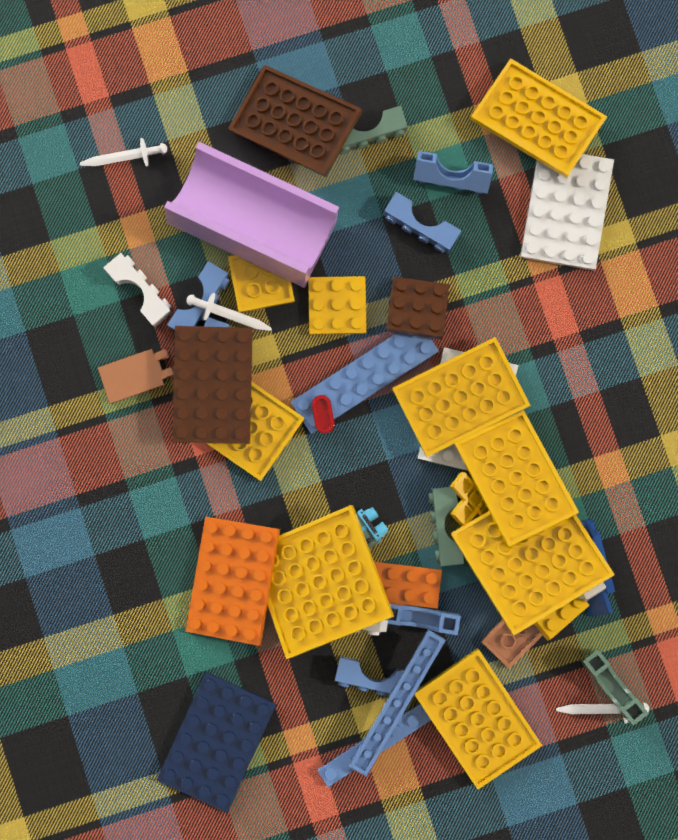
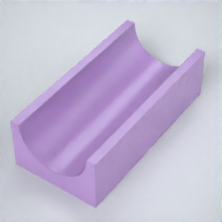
M198 142L187 180L174 201H167L164 210L167 224L304 288L337 223L339 207Z

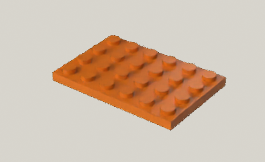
M205 517L185 632L257 646L261 645L280 529Z

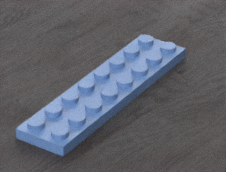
M396 333L291 401V404L296 412L305 418L303 422L309 432L313 434L318 431L315 426L312 410V401L316 396L324 395L330 399L335 420L438 353L439 350L431 338Z

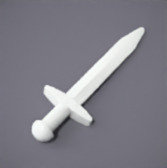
M140 138L141 148L95 156L80 162V165L99 166L143 157L145 165L149 166L148 155L165 154L167 146L160 143L159 146L147 148L144 139Z
M215 293L211 294L208 302L195 298L194 295L187 297V304L189 306L195 305L205 309L203 320H207L211 312L255 329L272 330L271 327L258 319L215 304Z
M643 702V707L649 712L648 704ZM570 704L556 708V711L568 714H621L614 704ZM623 716V721L627 724V720Z

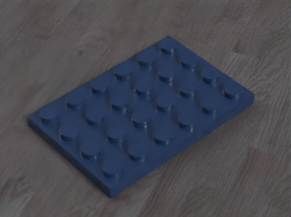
M206 671L158 775L157 781L228 813L276 703Z

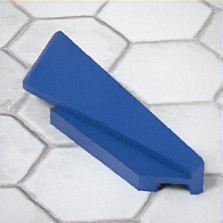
M593 519L582 521V525L607 562L601 536L598 530H595ZM612 577L603 582L606 586L605 590L587 601L589 604L586 608L587 616L613 613L608 598L609 593L615 592Z

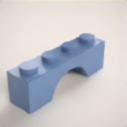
M418 151L413 180H417L420 183H433L441 187L449 186L458 190L465 189L475 193L488 194L493 164L474 161L465 170L452 171L440 163L437 154Z
M395 192L384 210V216H386L385 219L388 222L401 225L402 229L409 234L413 232L418 235L420 241L426 244L428 242L433 244L434 248L441 253H449L461 233L460 229L446 221L432 227L420 224L413 216L412 201L398 192Z
M209 261L198 276L204 289L201 300L208 302L211 294L215 293L214 303L216 304L219 299L218 293L221 289H225L230 281L227 272ZM198 306L188 310L177 309L167 326L174 331L175 326H198L201 320L204 321L205 309Z
M389 602L394 617L388 619L387 624L414 626L440 633L458 635L461 618L458 613Z
M340 656L335 681H338L340 686L349 687L351 684L357 686L358 690L368 692L369 689L376 690V694L387 696L388 693L391 694L404 670L396 669L388 678L375 680L363 673L359 660Z

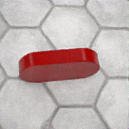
M324 395L316 396L312 401L315 426L320 433L327 434L334 428L331 402Z

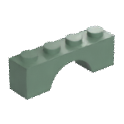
M398 106L384 110L380 123L370 131L353 129L340 154L349 153L350 149L357 147L358 149L366 148L373 142H376V144L383 143L387 138L393 136L394 138L404 136L408 126L402 107Z
M451 487L431 489L432 493H429L430 505L433 504L434 512H431V522L435 524L436 531H433V541L437 543L438 551H435V560L439 562L440 566L464 564L463 554L445 531V518L450 510L458 504L457 494Z
M599 649L593 651L581 661L630 725L634 726L649 714L640 701L619 679Z

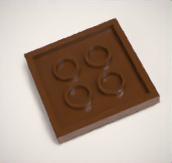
M393 277L386 332L443 340L450 284Z

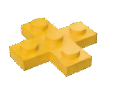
M460 472L450 487L461 500L450 514L462 527L471 522L475 515L479 517L489 510L472 479L465 472Z

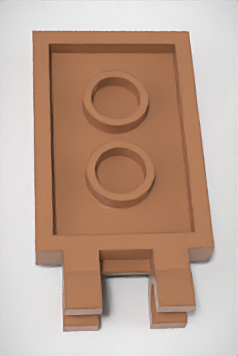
M153 349L98 367L109 403L113 404L165 386L163 380L174 377V369L170 367L162 371L159 362L170 358L168 351L164 349L154 354Z
M502 619L481 642L510 669L542 637V633L533 624L513 636Z

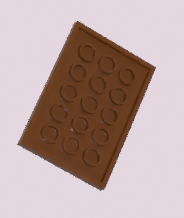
M264 65L228 130L241 138L326 177L363 111L353 104Z
M175 326L172 442L250 444L253 328Z

